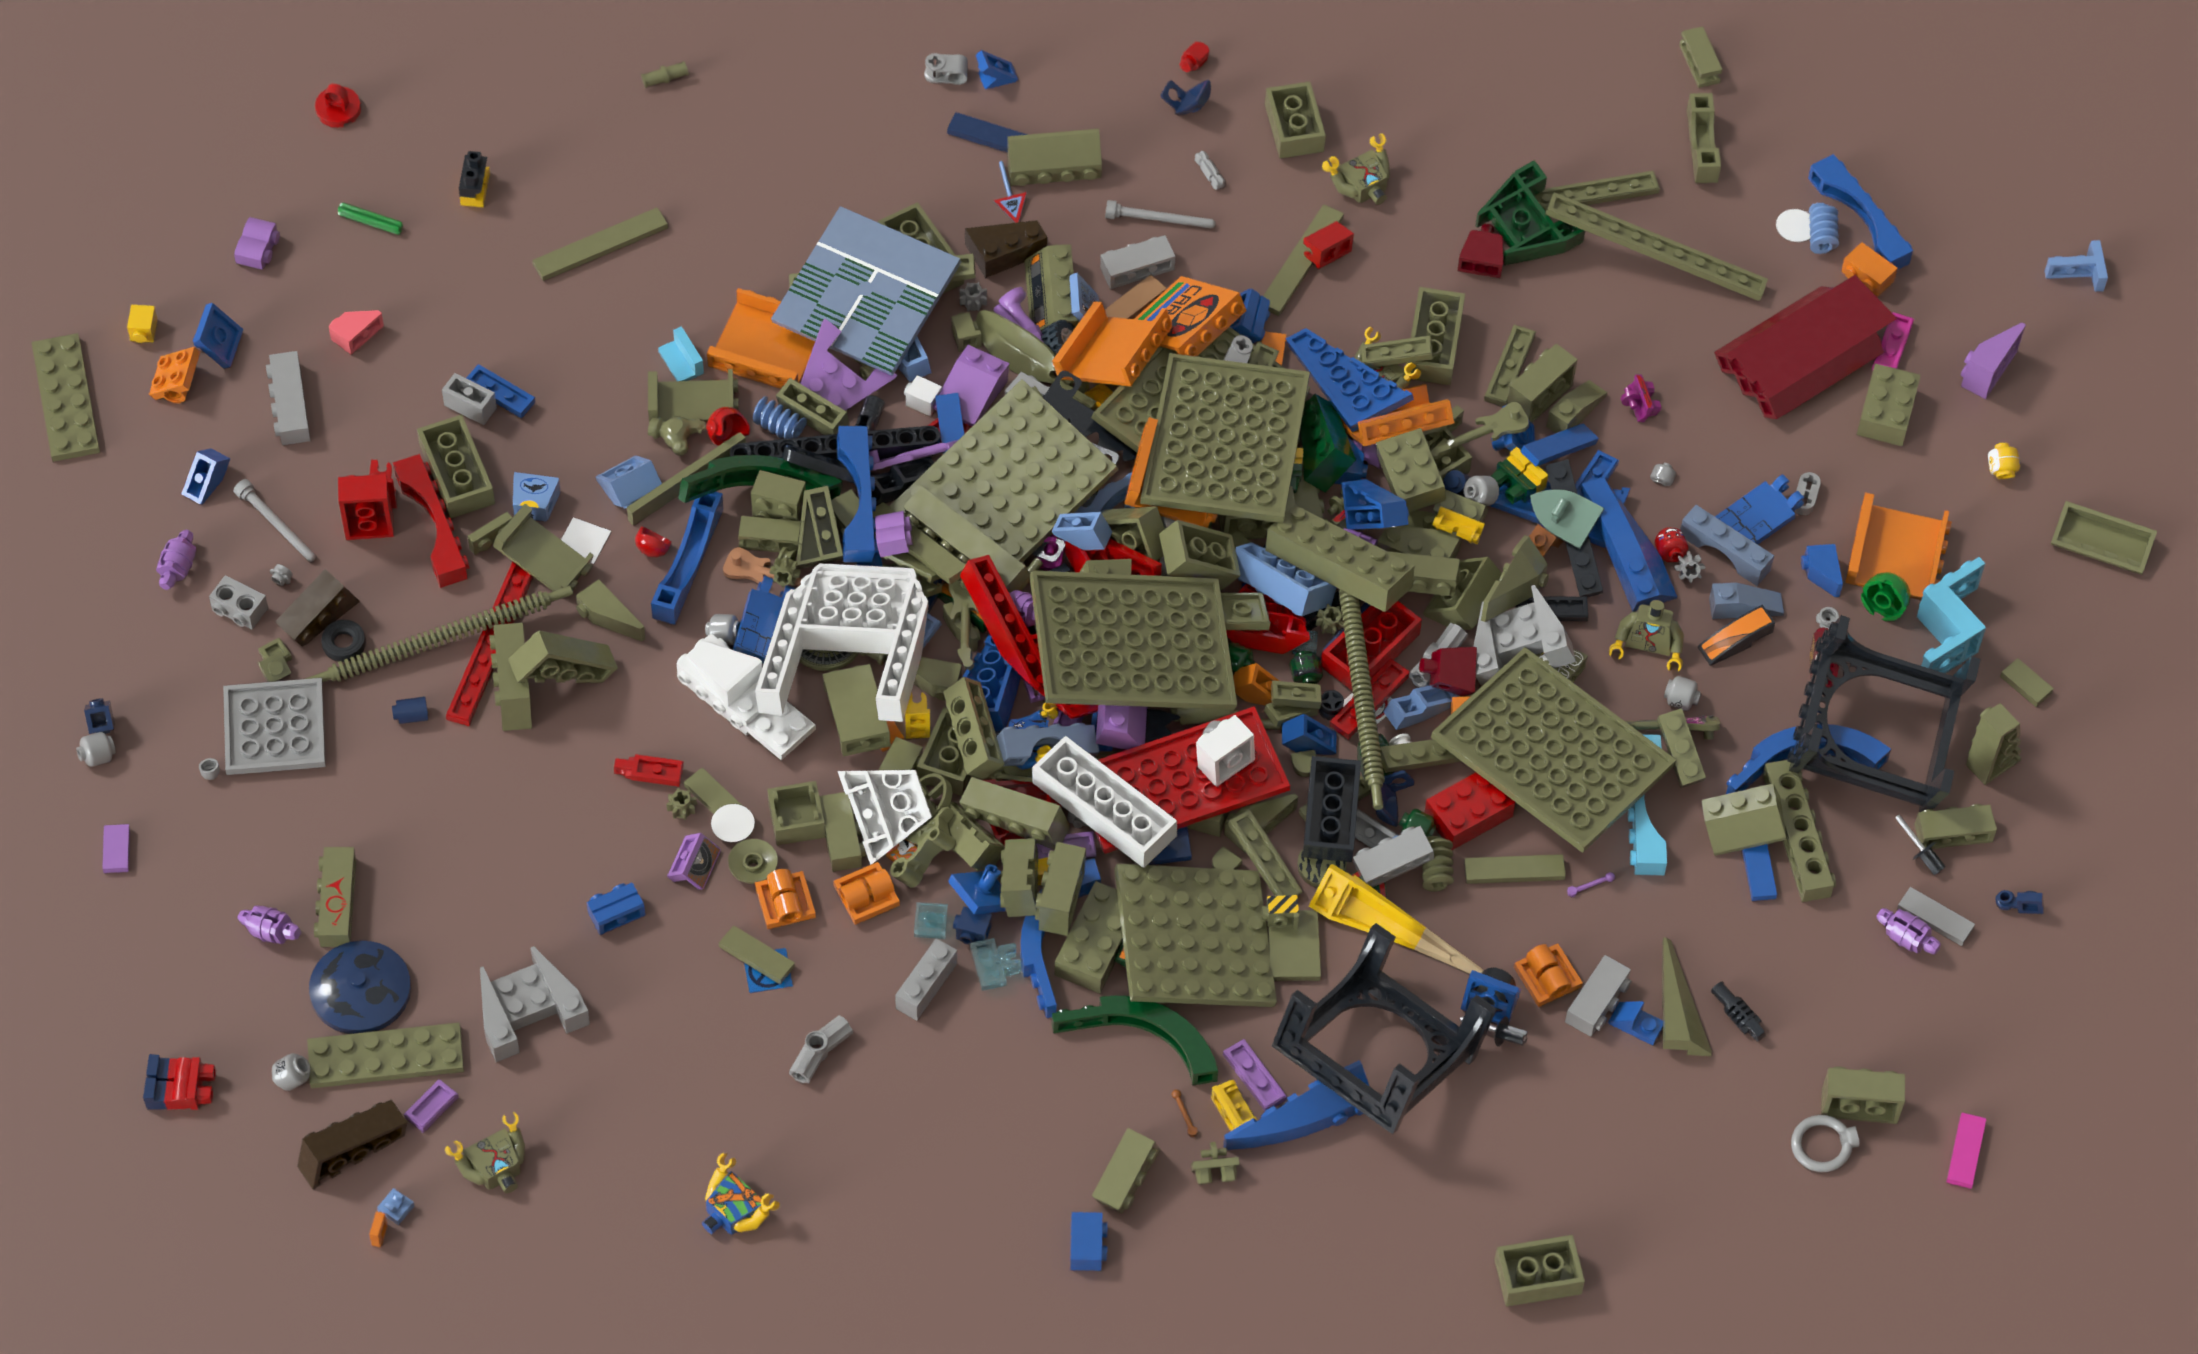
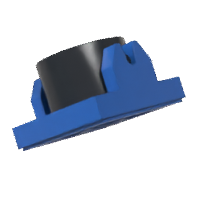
M1487 968L1482 973L1472 970L1469 975L1461 1010L1467 1011L1471 999L1478 995L1497 1008V1010H1502L1496 1011L1492 1022L1498 1024L1502 1018L1507 1016L1510 1023L1521 989L1516 987L1514 978L1503 969Z

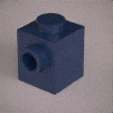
M103 698L90 700L84 709L89 734L98 732L110 733V730L114 729L115 726L110 700L104 701Z
M963 906L961 915L956 914L953 923V929H956V939L967 945L976 944L985 947L992 927V914L974 915L968 907Z

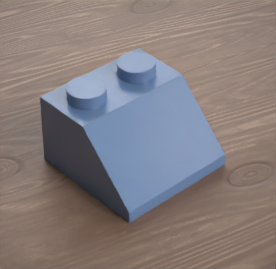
M636 455L595 477L613 504L623 508H627L637 499L662 484L652 461Z

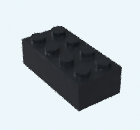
M1312 756L1302 858L1352 862L1361 761Z

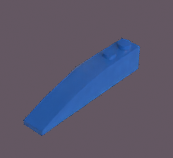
M1602 477L1582 483L1581 487L1586 499L1604 508L1596 524L1632 612L1637 611L1642 604L1650 606L1653 600H1659L1664 603L1677 599V594L1659 552L1605 478Z
M988 635L984 642L985 647L973 659L974 668L966 670L963 677L981 683L994 730L1002 731V729L1007 727L1021 675L1000 655L991 635Z
M1360 1060L1344 1067L1369 1086ZM1316 1080L1308 1085L1310 1090L1299 1097L1294 1093L1287 1098L1288 1101L1282 1107L1275 1108L1272 1106L1261 1115L1260 1120L1256 1121V1119L1252 1118L1224 1135L1223 1147L1226 1150H1236L1278 1144L1313 1134L1333 1125L1339 1126L1346 1122L1349 1117L1364 1113Z

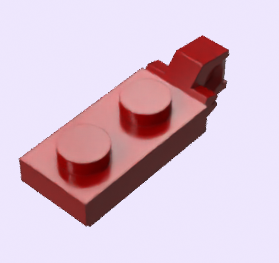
M635 754V757H629V760L616 758L614 774L623 775L626 779L680 787L684 761Z

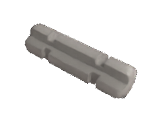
M1205 151L1196 153L1195 161L1198 166H1201L1200 169L1208 181L1211 182L1215 190L1223 188L1225 180L1222 175H1218L1219 171L1213 162L1208 159L1207 153Z

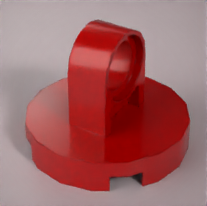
M332 83L316 98L315 111L323 124L329 127L341 128L344 127L345 123L350 121L353 123L357 120L361 112V103L359 96L352 89Z

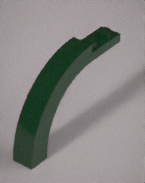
M760 455L729 456L709 461L708 469L682 478L678 499L687 503L725 488L754 486L760 470L804 481L806 483V490L828 486L831 500L840 496L843 482L836 477L793 464L783 458Z
M1102 996L1099 1000V1006L1088 1005L1081 1009H1062L1052 1013L1051 1025L1053 1034L1108 1025L1131 1026L1148 1031L1167 1042L1179 1054L1187 1067L1192 1086L1217 1082L1218 1068L1216 1061L1202 1035L1185 1018L1156 1002L1130 1001V996Z

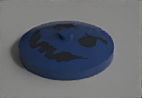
M352 941L333 948L316 964L309 982V995L317 1016L330 1028L346 1034L375 1032L386 1028L403 1013L411 994L410 975L403 959L391 948L373 941Z

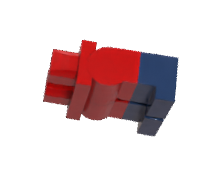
M149 1054L147 1078L143 1094L147 1110L188 1108L199 1110V1104L213 1102L212 1086H202V1081H215V1065L202 1063L200 1057L174 1059L160 1058L159 1055Z

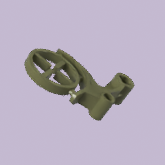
M936 773L925 775L919 779L932 818L905 838L917 844L918 848L908 859L904 857L896 859L890 870L894 878L910 888L916 887L921 882L923 873L927 870L931 860L943 849L950 851L955 845V839L950 836L948 822L953 817V810L949 807L952 799V786L947 779ZM934 781H941L933 790L928 792L926 788L928 784ZM943 793L942 799L938 807H936L935 803L930 801V798L935 800Z

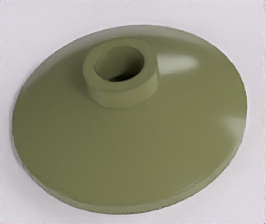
M747 839L739 842L732 848L728 857V866L732 875L738 880L750 884L767 880V876L775 871L778 865L775 849L769 843L760 839ZM752 863L757 864L755 867H750L749 865Z

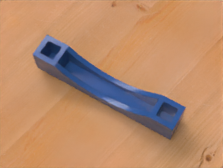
M1832 154L1812 164L1808 177L1810 182L1821 195L1844 203L1863 219L1873 238L1874 251L1896 266L1897 270L1909 265L1913 253L1910 243L1902 238L1897 227L1888 221L1883 210L1874 204L1871 196L1860 187L1858 180L1852 177L1846 170L1844 163Z
M839 426L837 433L838 460L853 477L859 497L858 511L852 522L844 530L842 541L843 562H872L874 553H878L877 541L874 539L876 524L872 513L876 511V498L871 497V491H874L875 479L870 477V470H873V456H869V450H872V436H868L867 426Z
M714 492L694 500L678 553L667 575L659 583L652 599L651 610L653 619L676 624L724 510L723 493Z

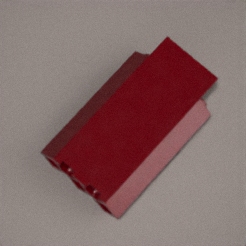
M1854 275L1834 288L1820 286L1716 350L1714 354L1722 373L1735 374L1743 395L1756 397L1765 418L1779 419L1885 353L1882 347V340L1877 331L1897 318Z

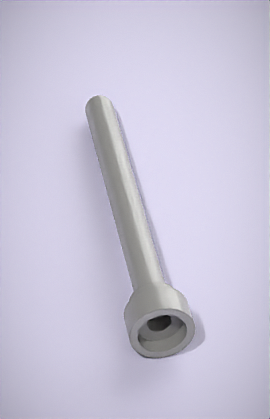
M1107 200L1105 218L1108 219L1119 218L1120 215L1205 228H1214L1216 224L1213 219L1122 207L1121 204H1117V201Z
M248 479L241 480L235 486L233 492L241 500L249 501L308 561H314L316 555L255 494L254 485Z

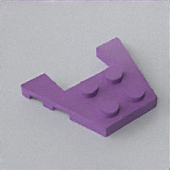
M824 319L800 384L846 411L894 380L897 375L894 373L891 376L875 369L866 381L859 377L827 351L842 331L827 319Z

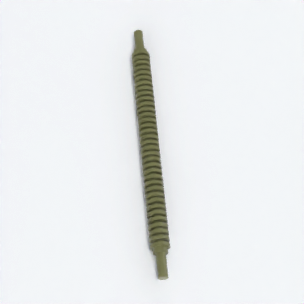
M571 586L550 593L538 591V597H536L535 593L531 594L532 599H530L529 595L525 596L526 601L521 597L519 598V604L517 599L513 600V606L511 601L507 602V608L505 603L501 604L502 610H500L499 606H495L496 612H494L493 608L489 609L490 614H488L487 610H484V616H482L481 612H478V618H476L475 614L471 615L472 620L467 616L465 617V623L461 618L459 619V625L457 621H453V627L451 623H447V629L445 625H441L442 631L439 630V627H436V633L430 629V635L426 631L423 632L424 637H421V634L418 633V639H415L413 635L411 636L412 641H409L407 637L405 638V644L402 639L398 640L399 646H397L396 642H393V648H391L390 644H387L388 650L381 646L382 652H379L378 648L374 649L376 654H373L372 650L368 651L370 655L368 657L366 652L362 653V659L360 655H356V661L354 657H350V663L348 659H344L345 665L342 664V661L338 662L339 667L333 663L332 667L328 668V671L305 679L322 678V683L332 680V682L338 680L340 682V676H343L344 680L348 679L346 674H349L350 678L354 677L352 673L354 671L356 676L360 675V669L362 674L366 673V667L368 671H372L371 665H373L374 669H377V663L380 664V667H383V661L386 662V665H389V659L393 663L396 662L395 657H398L399 661L402 660L401 655H404L406 659L408 658V652L411 657L414 656V650L417 654H420V648H422L423 652H426L425 646L432 650L431 644H434V647L437 648L439 647L437 642H440L441 646L445 645L443 640H446L447 644L451 643L449 639L451 637L453 642L457 641V635L459 640L463 639L462 633H464L466 638L469 637L468 631H470L471 635H474V629H476L477 633H480V627H482L483 631H486V625L491 629L493 628L492 623L499 625L498 621H500L501 624H505V618L507 623L511 622V616L513 620H517V614L519 618H523L522 612H524L525 616H528V610H530L531 614L535 613L534 608H536L537 612H540V606H542L543 610H546L547 606L551 605V602L571 596L573 591Z
M1340 589V605L1365 783L1371 789L1374 809L1380 810L1383 809L1381 787L1385 778L1360 601L1355 596Z

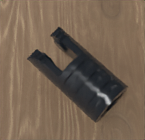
M867 396L855 426H867L868 431H875L885 407V402L879 397Z

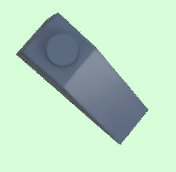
M1740 583L1712 584L1709 597L1712 619L1738 618L1762 604L1770 616L1784 615L1781 593Z

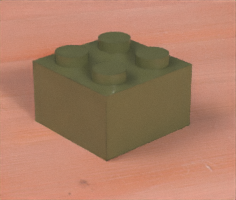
M760 470L751 492L752 517L801 521L806 483L801 480Z

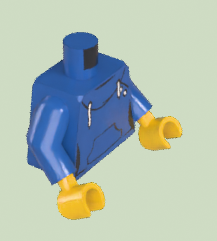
M1045 702L1043 710H1038L1020 719L1009 720L1008 727L1014 726L1017 729H1025L1028 726L1038 725L1039 728L1048 727L1049 723L1047 717L1055 719L1058 717L1059 712L1053 703ZM995 731L996 737L998 736L1000 731ZM1050 746L1034 747L1031 757L1023 765H1017V767L1021 770L1032 769L1051 750Z

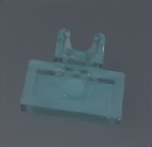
M994 938L970 943V950L982 991L1006 986V976L1021 972V960H1011V958L1016 957L1015 943L998 946V949Z

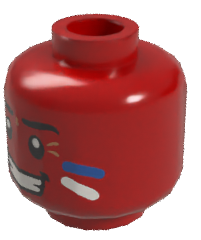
M1664 528L1657 534L1654 540L1656 550L1659 552L1662 560L1668 563L1680 561L1678 556L1683 558L1689 550L1687 540L1683 532L1678 528Z

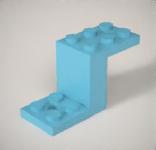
M1980 557L1972 562L1970 560L1965 562L1956 572H1949L1940 582L1935 585L1930 584L1924 589L1917 618L1942 645L1936 649H1929L1923 655L1921 666L1947 673L1978 653L1986 627L1961 599L1978 589L1986 564Z

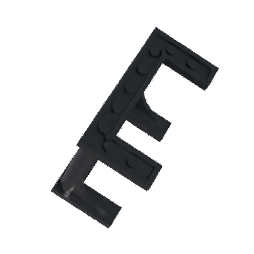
M1841 615L1835 622H1831L1829 630L1825 629L1822 638L1819 637L1817 639L1814 651L1818 652L1816 660L1813 659L1809 669V673L1812 674L1811 681L1807 682L1804 689V695L1807 696L1805 704L1802 703L1798 717L1801 718L1800 726H1796L1793 734V740H1796L1795 747L1791 748L1787 762H1790L1789 771L1799 773L1804 769L1919 805V812L1928 809L1933 810L1950 793L1955 771L1947 768L1944 769L1961 696L1976 681L1981 659L1971 656L1953 676L1863 646L1853 639L1847 630L1850 618ZM1834 663L1840 666L1843 671L1842 678H1836L1831 673V664ZM1855 667L1856 670L1855 672H1849V668ZM1878 676L1945 697L1925 784L1860 764L1846 756L1839 749L1829 731L1827 712L1833 694L1842 684L1856 677ZM1828 679L1832 682L1831 688L1825 686L1828 684ZM1820 702L1825 704L1824 708L1819 706ZM1815 723H1820L1822 729L1817 728V724ZM1821 737H1823L1827 743L1824 748L1819 749ZM1829 750H1832L1835 754V757L1831 756L1830 754H1828V756H1824V754H1826Z
M1375 923L1370 927L1357 962L1342 981L1318 1003H1315L1299 990H1296L1291 995L1271 1046L1384 1129L1394 1134L1399 1129L1403 1117L1463 1062L1470 1065L1475 1060L1497 1008L1476 995L1471 999L1460 1027L1382 972L1396 936ZM1369 993L1372 994L1374 997H1376V998L1379 999V1000H1374V999H1372V998L1369 996ZM1356 1007H1375L1395 1013L1408 1021L1420 1033L1425 1042L1427 1061L1424 1067L1417 1074H1414L1399 1063L1394 1068L1385 1091L1381 1095L1308 1042L1346 1010ZM1432 1039L1436 1040L1441 1045L1433 1043Z

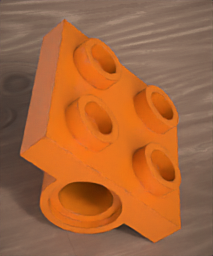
M191 347L161 356L157 363L158 366L152 380L149 396L154 400L165 398L173 403L184 402L190 389L201 351L196 347Z
M879 862L833 881V886L854 925L900 906L892 880L886 869L881 868Z
M778 869L771 872L767 876V880L755 882V889L767 930L816 918L803 871L791 874V871L788 869Z
M1558 943L1550 947L1547 944L1538 945L1530 950L1524 959L1514 963V969L1538 1007L1582 988L1583 982Z

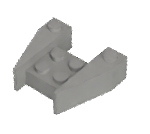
M1535 585L1531 586L1534 603L1503 612L1486 622L1481 621L1484 601L1482 602L1473 646L1477 647L1476 678L1481 686L1504 667V664H1507L1524 647L1534 654L1544 652L1551 667L1554 669L1576 662L1573 645L1567 632Z
M534 946L530 948L534 965L491 982L484 967L480 968L484 1031L486 1042L496 1062L519 1053L515 1030L554 1014L558 1015L566 1034L590 1025L588 1009L578 989Z

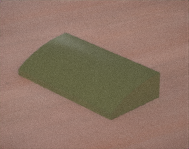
M2065 501L2051 545L2142 575L2157 531Z

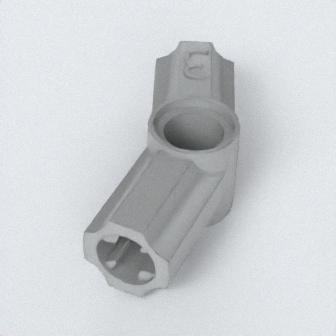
M1450 623L1437 642L1430 644L1423 658L1431 659L1432 652L1441 648L1460 647L1468 637V634L1460 626ZM1418 663L1410 671L1409 677L1413 684L1420 688L1430 684V674L1421 673Z
M838 1015L819 1031L810 1032L806 1036L805 1045L792 1065L789 1074L798 1082L809 1083L821 1061L827 1058L828 1052L853 1034V1029L850 1027L849 1022L844 1017ZM816 1044L822 1046L818 1049L812 1048V1046Z

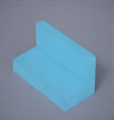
M682 326L674 329V341L658 348L661 357L676 381H688L704 374L703 360Z

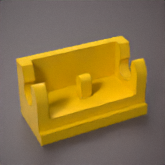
M922 692L921 702L915 703L912 701L913 696L911 693L905 712L906 739L930 738V709H927V697Z
M1229 1080L1212 1087L1211 1099L1230 1132L1252 1118L1258 1121L1239 1092L1235 1080Z

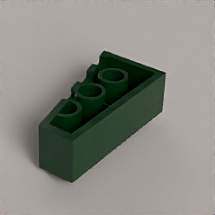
M1315 393L1305 402L1301 423L1304 481L1326 493L1356 461L1340 415L1329 401Z

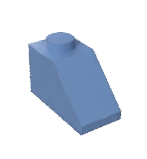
M1101 512L1060 514L1052 533L1082 550L1105 549L1112 530Z

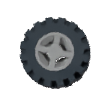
M1058 320L1044 328L1041 340L1044 341L1043 343L1056 356L1075 327L1073 328L1070 322L1067 323V320Z

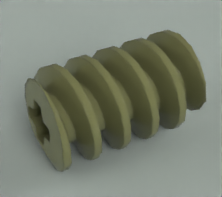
M1428 836L1427 839L1434 851V859L1422 865L1423 888L1430 892L1442 891L1446 886L1454 882V878L1451 876L1454 873L1453 868H1451L1453 865V859H1451L1453 856V851L1451 850L1453 842L1439 836Z

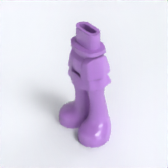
M1022 287L1014 288L1001 297L999 300L1000 304L995 306L993 311L1023 327L1041 340L1043 334L1040 331L1039 325H1035L1020 305L1026 297L1024 289Z

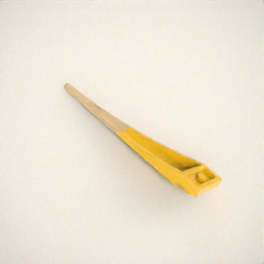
M1334 864L1328 867L1309 904L1310 908L1330 920L1365 932H1369L1370 927L1377 923L1396 936L1395 943L1433 957L1469 974L1472 970L1482 973V968L1356 875L1351 876Z

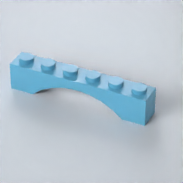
M1644 735L1661 748V735ZM1643 795L1628 809V822H1632L1633 829H1629V844H1633L1634 851H1630V865H1634L1635 875H1665L1667 866L1666 841L1657 833L1646 811Z

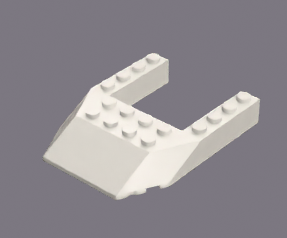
M819 563L812 570L811 574L806 575L801 580V585L798 588L787 592L755 690L758 713L783 715L803 649L888 654V658L876 695L878 719L882 721L903 722L922 656L928 612V600L922 592V587L917 580L914 568Z

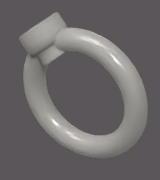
M1814 1115L1804 1119L1797 1125L1791 1138V1147L1796 1159L1804 1167L1816 1172H1830L1840 1168L1849 1159L1852 1148L1859 1146V1137L1855 1126L1847 1128L1838 1119L1827 1115ZM1825 1125L1835 1129L1839 1133L1842 1145L1840 1154L1828 1162H1818L1809 1158L1804 1153L1801 1145L1802 1137L1809 1128Z

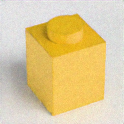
M131 305L127 325L130 341L138 343L154 342L158 320L155 306Z

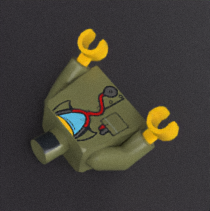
M1379 134L1380 144L1376 143L1374 136L1370 139V144L1376 148V152L1372 149L1340 166L1339 160L1334 156L1329 158L1332 167L1328 161L1323 162V170L1331 173L1330 177L1340 194L1354 198L1359 203L1371 198L1377 205L1382 204L1387 199L1384 191L1387 189V181L1390 179V164L1386 149H1383V145L1386 142L1384 134Z
M1367 328L1365 330L1367 340L1362 342L1361 345L1378 342L1381 338L1380 332H1377L1374 338H1370L1373 328ZM1361 345L1354 357L1362 362ZM1412 362L1406 364L1404 369L1398 364L1372 368L1387 381H1393L1402 390L1406 389L1411 383V378L1418 379L1421 376L1419 369L1411 373L1416 367Z
M1653 600L1650 606L1642 604L1637 612H1631L1620 621L1614 638L1617 639L1616 643L1609 647L1610 657L1614 649H1619L1621 652L1619 653L1618 660L1621 659L1624 654L1622 644L1625 642L1626 647L1670 656V652H1672V658L1667 663V669L1670 671L1671 662L1675 661L1679 664L1678 672L1680 671L1683 661L1679 656L1683 651L1684 633L1678 622L1674 620L1673 612L1664 609L1663 602Z
M513 1112L515 1120L511 1124L506 1122L505 1115L502 1117L503 1123L509 1127L508 1132L504 1128L463 1149L459 1141H453L457 1146L455 1153L451 1151L449 1146L445 1147L446 1154L455 1157L454 1162L465 1179L478 1185L484 1184L487 1189H493L500 1185L506 1194L513 1192L518 1187L514 1177L521 1173L520 1165L524 1162L525 1143L520 1128L516 1126L519 1117L515 1112Z

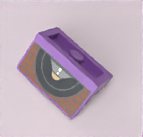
M702 833L685 836L667 877L673 882L687 880L698 890L704 889L721 849Z

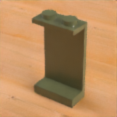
M728 369V380L658 382L657 371H648L649 423L652 417H660L665 422L674 416H681L687 419L699 418L701 421L708 422L711 414L721 407H732L739 411L738 398H734V392H738V378H733V369Z
M524 504L496 536L493 547L550 590L556 591L571 586L572 591H574L579 584L577 580L580 576L583 575L585 577L593 568L591 562L594 555L590 552L584 558L531 518L533 509Z
M870 664L822 674L824 691L828 694L840 737L843 757L890 747V733L887 722L878 719L876 705L878 690Z

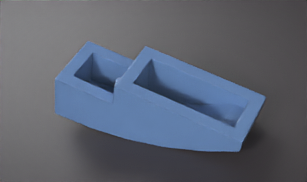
M1429 685L1413 689L1408 696L1391 699L1383 712L1394 728L1398 730L1442 713L1451 707L1452 697L1460 696Z

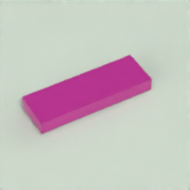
M1892 312L1897 319L1887 325L1882 339V347L1885 353L1876 357L1872 370L1875 364L1898 368L1914 322L1913 318Z
M1961 1112L1946 1183L1969 1189L1972 1188L1986 1118Z

